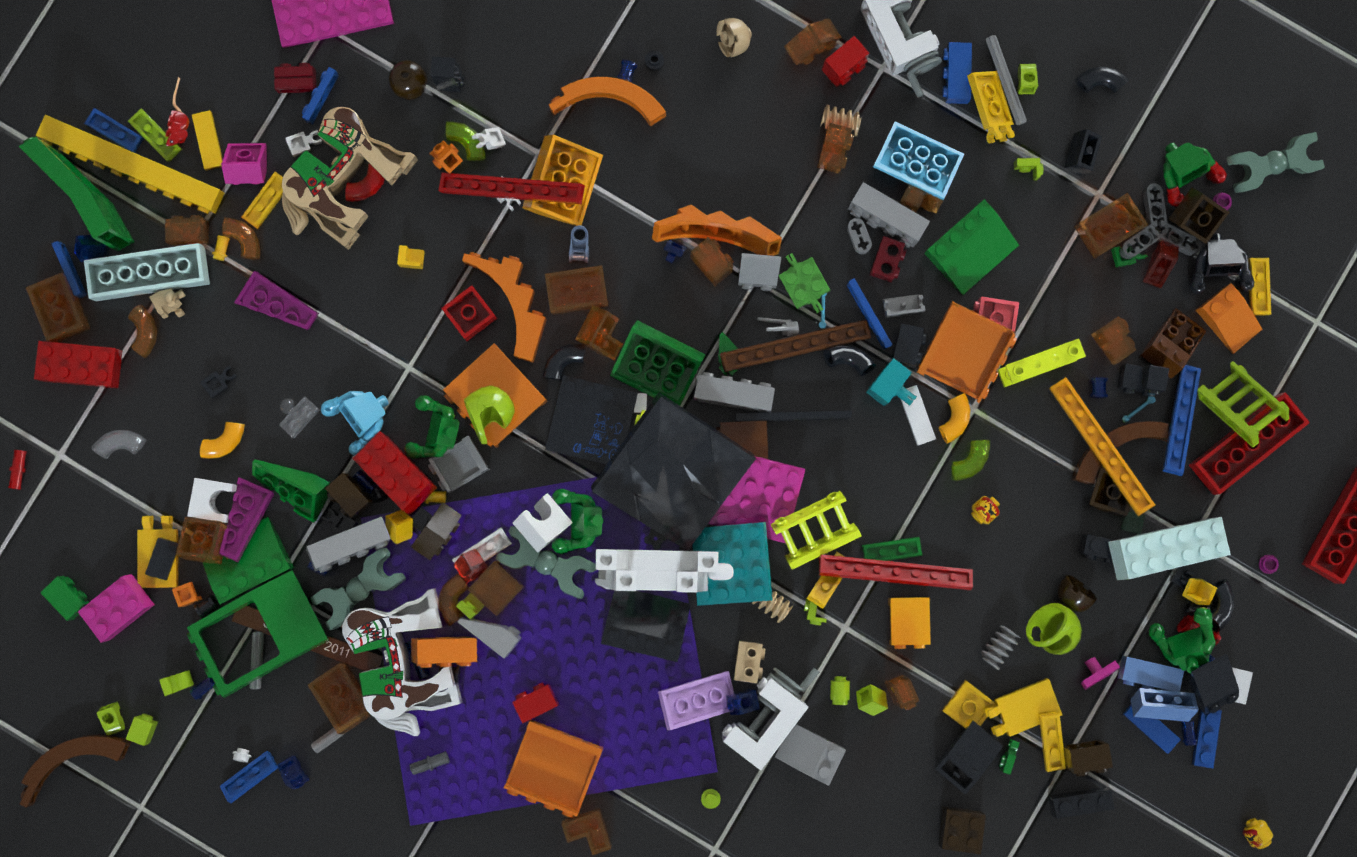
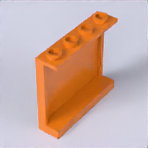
M952 301L922 358L921 364L917 368V373L923 376L926 374L975 398L980 403L981 399H985L990 389H988L990 382H995L999 374L997 372L999 365H1004L1008 357L1006 355L1008 348L1012 349L1017 340L1015 338V331Z
M495 343L443 389L446 393L444 397L451 405L455 403L459 407L457 411L464 419L466 417L470 419L464 399L479 388L495 386L509 395L515 408L510 424L504 429L498 423L491 422L484 429L487 444L490 447L494 445L496 448L500 442L535 410L547 402L544 396Z
M531 719L504 789H507V793L513 796H518V794L525 796V800L531 803H536L537 801L543 803V807L554 811L555 808L561 810L562 814L567 817L573 818V815L577 817L604 747Z

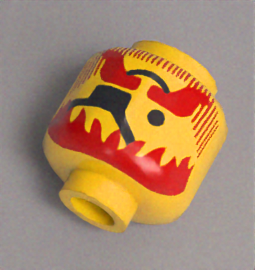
M982 496L972 505L971 515L979 524H990L999 516L1000 510L998 506L1000 504L994 497Z
M1253 818L1245 823L1246 826L1243 829V834L1251 847L1263 849L1272 843L1273 833L1264 820Z

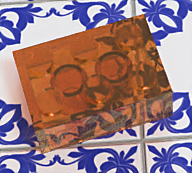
M1126 193L1079 222L1074 228L1095 259L1148 226V223L1130 195Z
M602 265L545 274L552 315L608 307Z
M64 273L26 287L47 341L57 343L90 329L78 297L74 296Z
M337 664L308 684V687L338 734L347 733L372 716L365 708L362 689L347 664Z

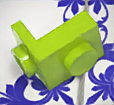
M805 599L804 611H807L806 619L810 620V624L821 626L822 622L826 623V618L816 617L817 605Z

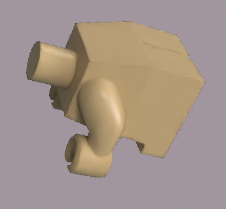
M170 288L158 291L149 297L163 319L167 318L168 314L175 311L178 317L185 315L182 308H180L182 305L180 299L186 296L182 289L175 293Z

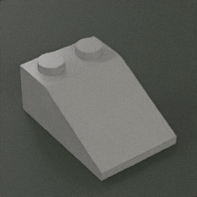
M742 253L738 285L742 286V289H753V287H761L763 291H772V288L776 289L781 257Z
M466 617L458 620L459 624L503 658H506L522 639L519 636L521 632L512 625L508 627L476 619L470 620Z
M796 724L781 743L775 758L829 786L846 750L844 747Z

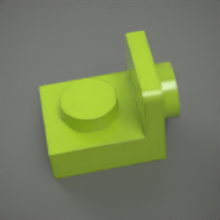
M1017 158L1013 162L1014 170H1019V172H1031V169H1033V180H1038L1043 175V164H1040V158Z
M471 592L456 607L471 620L486 604L474 592Z

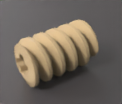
M826 105L821 125L824 123L825 129L832 125V131L839 127L840 133L845 128H847V134L854 130V134L857 136L862 117L860 118L859 112L852 116V110L845 114L844 108H841L838 113L836 106L830 111V106Z
M777 591L772 592L773 600L758 601L760 602L758 608L761 609L765 606L764 613L767 614L772 611L771 618L778 616L777 623H780L793 606L789 607V600L782 603L784 597L776 598Z

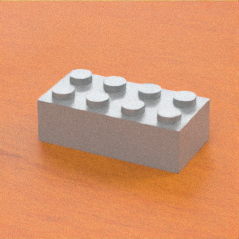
M864 182L848 208L851 211V215L859 219L862 217L867 220L866 223L873 228L879 227L884 230L883 233L890 238L896 237L900 240L899 242L905 243V247L908 248L910 246L914 247L930 222Z
M702 372V375H698L694 401L770 413L775 388H772L769 383L760 382L759 385L752 384L751 380L741 379L738 382L733 381V377L721 376V378H715L712 373Z
M379 517L306 547V551L314 570H319L322 573L332 569L331 565L335 563L342 565L351 560L350 557L356 555L357 558L367 555L372 548H375L377 551L388 545L387 542L391 538L383 518Z

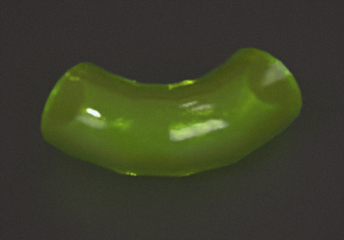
M446 122L447 141H458L463 144L467 160H485L484 146L476 148L480 141L472 139V136L477 133L474 129L463 123Z
M990 440L971 441V450L968 457L964 460L952 461L951 471L953 480L973 477L983 469L989 457Z

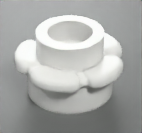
M238 748L237 751L232 752L234 753L233 760L248 763L249 758L252 757L249 754V750Z

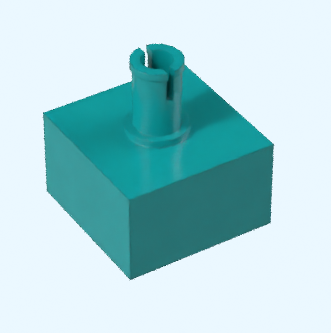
M894 358L885 366L866 391L867 394L883 406L887 405L895 396H898L910 406L917 397L903 387L904 382L912 372Z

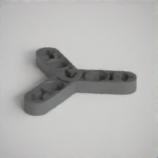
M1156 183L1147 186L1143 191L1147 227L1120 246L1119 252L1121 256L1125 259H1131L1156 241H1160L1188 256L1198 253L1202 247L1198 238L1167 223L1162 187ZM1151 190L1153 192H1156L1155 196L1152 193H1150ZM1153 206L1159 209V216H1155L1152 213L1151 208ZM1155 227H1158V229H1161V232H1158V230H1155ZM1172 233L1178 235V243L1171 240ZM1140 235L1147 237V244L1140 242ZM1190 243H1193V246H1192V247L1194 248L1193 250L1190 249V248H1191V246L1189 245ZM1135 244L1136 248L1128 253L1126 249Z

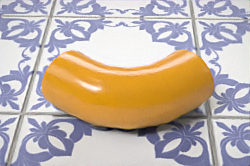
M965 393L948 401L951 407V417L945 424L939 426L941 436L947 444L962 435L969 424L971 410Z
M225 422V428L220 437L202 440L200 457L205 459L220 458L232 452L241 441L245 424Z

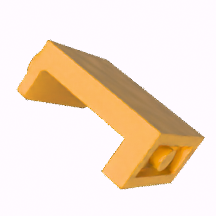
M929 597L888 598L891 636L889 644L894 645V649H906V645H914V648L921 649L926 648L925 645H931Z

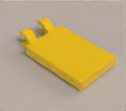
M974 72L967 75L984 130L988 129L987 142L994 143L995 139L1000 140V142H1006V134L1008 138H1014L1015 134L1011 128L1014 123L998 72Z
M142 516L143 530H137V582L142 588L178 587V552L168 580L145 575L158 538L163 537L178 543V529H173V516H161L163 529H153V516Z
M1048 678L994 699L996 705L984 709L986 717L994 718L1000 714L1003 723L991 727L992 734L996 735V737L1005 733L1011 737L1040 725L1039 714L1058 711L1060 716H1062Z

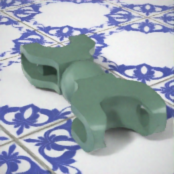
M1317 132L1295 136L1288 142L1284 150L1271 151L1266 156H1258L1251 151L1228 156L1226 158L1228 165L1239 164L1245 170L1243 180L1233 185L1234 192L1239 193L1256 189L1263 183L1266 176L1280 174L1285 169H1293L1297 173L1304 174L1325 168L1323 160L1312 161L1306 155L1308 145L1318 140Z
M511 526L509 528L511 537L520 542V549L514 555L497 554L495 559L499 563L514 570L521 569L524 566L535 567L540 574H551L552 577L556 578L560 589L564 593L578 599H583L584 591L574 585L572 578L579 570L590 573L596 571L595 563L581 556H573L569 559L558 558L555 553L548 550H541L537 553L516 527Z
M387 548L379 549L365 559L362 573L358 577L352 578L345 587L340 589L335 587L324 588L311 597L310 600L314 606L322 605L325 602L332 606L333 615L326 621V626L329 630L342 626L345 618L353 611L354 606L359 601L365 600L370 592L375 590H393L406 580L403 573H395L392 576H387L384 573L383 564L391 555Z

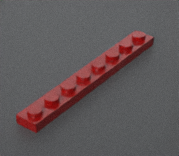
M442 173L438 191L447 194L582 205L585 185L582 183Z
M822 554L819 557V575L963 590H971L973 588V569Z

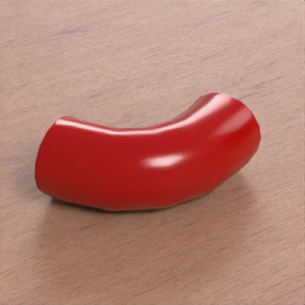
M368 164L367 175L363 180L346 183V201L353 202L368 199L378 192L385 179Z

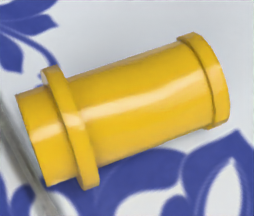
M217 236L215 250L212 252L214 259L224 261L227 258L226 251L230 238Z
M434 491L424 502L426 504L428 502L446 503V491Z

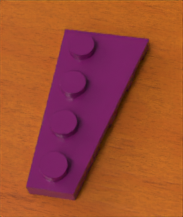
M257 271L252 273L234 302L235 304L245 306L307 330L310 329L319 315L318 312Z
M238 477L236 493H234L231 512H229V521L224 532L220 555L239 562L274 496L272 491Z

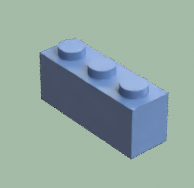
M1122 656L1117 678L1122 679L1123 684L1135 686V683L1142 684L1144 689H1154L1156 687L1165 691L1180 692L1184 671L1179 668Z
M1139 688L1131 698L1134 717L1189 722L1198 711L1195 693Z

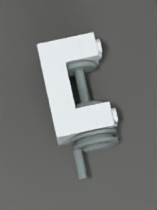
M863 0L860 10L891 75L894 76L903 71L908 72L906 75L917 98L923 96L924 93L916 76L928 72L942 62L941 57H938L939 41L937 36L933 35L931 30L925 33L917 32L912 34L903 15L911 7L912 0Z
M774 667L775 674L770 672V676L767 678L763 677L757 685L759 688L757 692L760 694L757 698L765 704V707L750 727L741 722L737 724L733 722L732 725L728 723L722 731L723 742L759 770H762L808 709L806 703L799 699L802 697L799 693L800 691L805 693L820 673L817 669L813 668L799 686ZM771 710H773L775 713L757 735L755 733Z

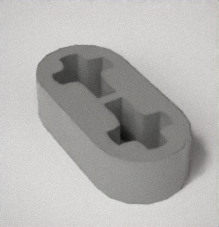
M859 218L850 220L847 231L853 247L857 253L866 254L872 246L866 226ZM853 223L861 226L859 228L860 235L857 234L856 230L851 229ZM860 237H861L863 243H866V242H867V244H868V245L865 247V250H863L862 247H860V248L858 247V245L860 244V240H859Z

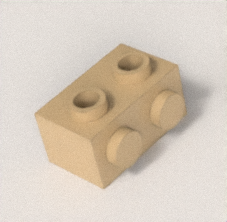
M739 640L734 680L757 683L758 679H762L763 668L760 667V660H764L766 650L762 648V643Z

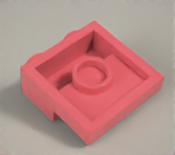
M981 296L978 301H975L973 311L1015 331L1019 302Z

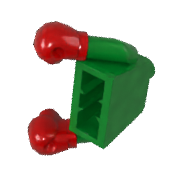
M1170 143L1165 148L1168 154H1166L1165 163L1163 164V176L1167 185V199L1171 206L1178 207L1184 198L1179 188L1205 173L1206 178L1214 184L1223 183L1226 180V171L1217 161H1214L1207 149L1193 146L1191 143H1185L1180 147L1175 143Z

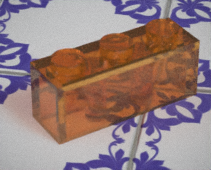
M900 675L885 682L892 701L896 706L901 709L905 708V710L916 706L915 703L919 701V698L908 677Z

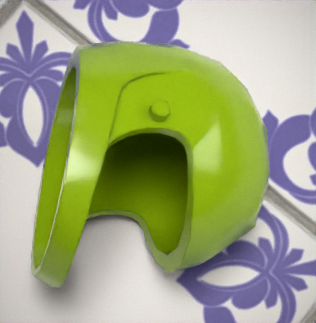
M481 387L464 399L468 415L481 444H487L484 429L489 423L496 422L506 429L515 413L514 403L511 398L499 387Z
M1051 603L1038 609L1029 619L1026 627V636L1029 642L1034 646L1043 647L1050 654L1062 655L1069 653L1081 640L1082 628L1077 615L1060 603ZM1035 626H1038L1041 630L1040 641H1034L1032 638V629Z

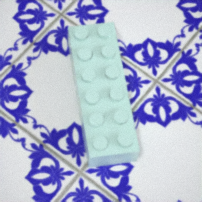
M200 243L84 260L88 297L94 301L156 293L170 288L176 290L210 284L205 247Z
M1222 517L1208 518L1108 542L1117 580L1133 579L1231 555Z

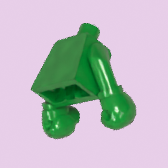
M421 395L416 399L415 407L422 411H433L425 446H419L416 443L409 442L405 445L404 451L407 457L412 459L442 457L447 450L454 448L460 424L459 420L455 418L451 407L440 404L428 395Z
M563 488L557 489L552 494V499L558 505L571 503V521L573 523L571 524V539L556 538L552 542L553 550L557 554H565L575 551V549L590 547L595 538L602 534V508L597 506L589 495L576 494Z
M1205 607L1198 608L1194 612V621L1200 625L1198 628L1167 639L1164 635V627L1159 623H1154L1148 630L1149 636L1160 647L1164 657L1173 665H1179L1181 670H1187L1190 674L1199 666L1209 662V655L1216 645L1212 630V613Z

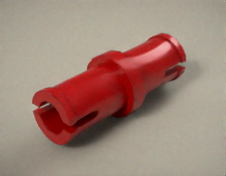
M14 450L12 467L9 468L11 475L8 488L21 490L23 473L26 472L24 465L27 451Z

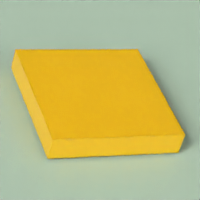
M965 680L942 711L963 728H966L973 720L981 726L987 718L984 709L992 707L996 703Z

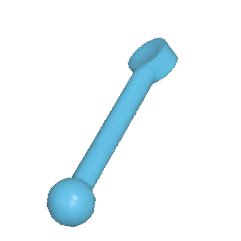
M827 293L821 296V306L824 309L821 311V322L819 323L821 329H825L827 326L825 322V296Z
M1148 397L1145 403L1128 416H1123L1122 421L1128 423L1130 418L1148 404L1154 403L1155 397Z

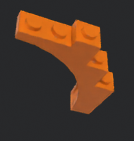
M693 205L677 209L676 215L654 222L652 239L655 242L676 238H704L727 242L754 252L757 255L769 256L779 254L782 237L752 217L736 221L722 211L706 215Z
M470 252V254L464 253L462 259L464 264L479 269L491 277L502 288L509 299L516 321L514 357L534 363L547 319L543 316L542 312L532 310V313L529 312L535 291L531 289V285L525 283L518 285L523 263L520 262L519 258L510 255L508 258L503 257L502 263L499 264V260L489 257L486 260L482 259L480 254Z

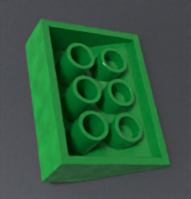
M984 199L927 249L924 254L963 296L1015 250L1019 244L997 212Z
M637 320L631 328L610 376L653 398L658 393H661L681 406L706 354Z
M269 517L259 522L239 562L220 555L222 541L199 552L210 586L219 604H226L294 569Z

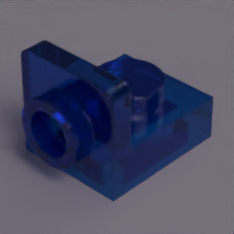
M293 755L278 764L284 784L289 788L298 789L305 782L309 781V777L303 773L296 756Z

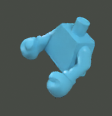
M349 391L340 397L325 401L321 405V413L326 417L335 416L340 412L343 414L360 438L349 446V453L355 456L381 430L384 423L383 417L386 414L383 408L389 402L384 395L376 399L372 392Z

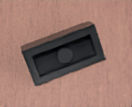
M163 537L158 538L145 575L168 580L180 543Z

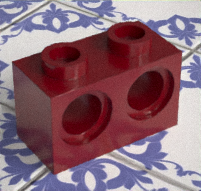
M883 236L869 275L888 282H892L894 278L897 279L901 269L898 267L899 261L904 260L907 251L904 249L905 243ZM894 247L897 250V254L890 255L887 248ZM888 265L891 268V272L884 273L881 266Z

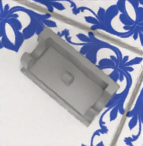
M923 295L882 299L885 318L924 313Z

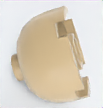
M728 18L719 21L716 33L717 36L720 35L722 41L718 42L726 57L738 56L748 49L752 33L742 20Z

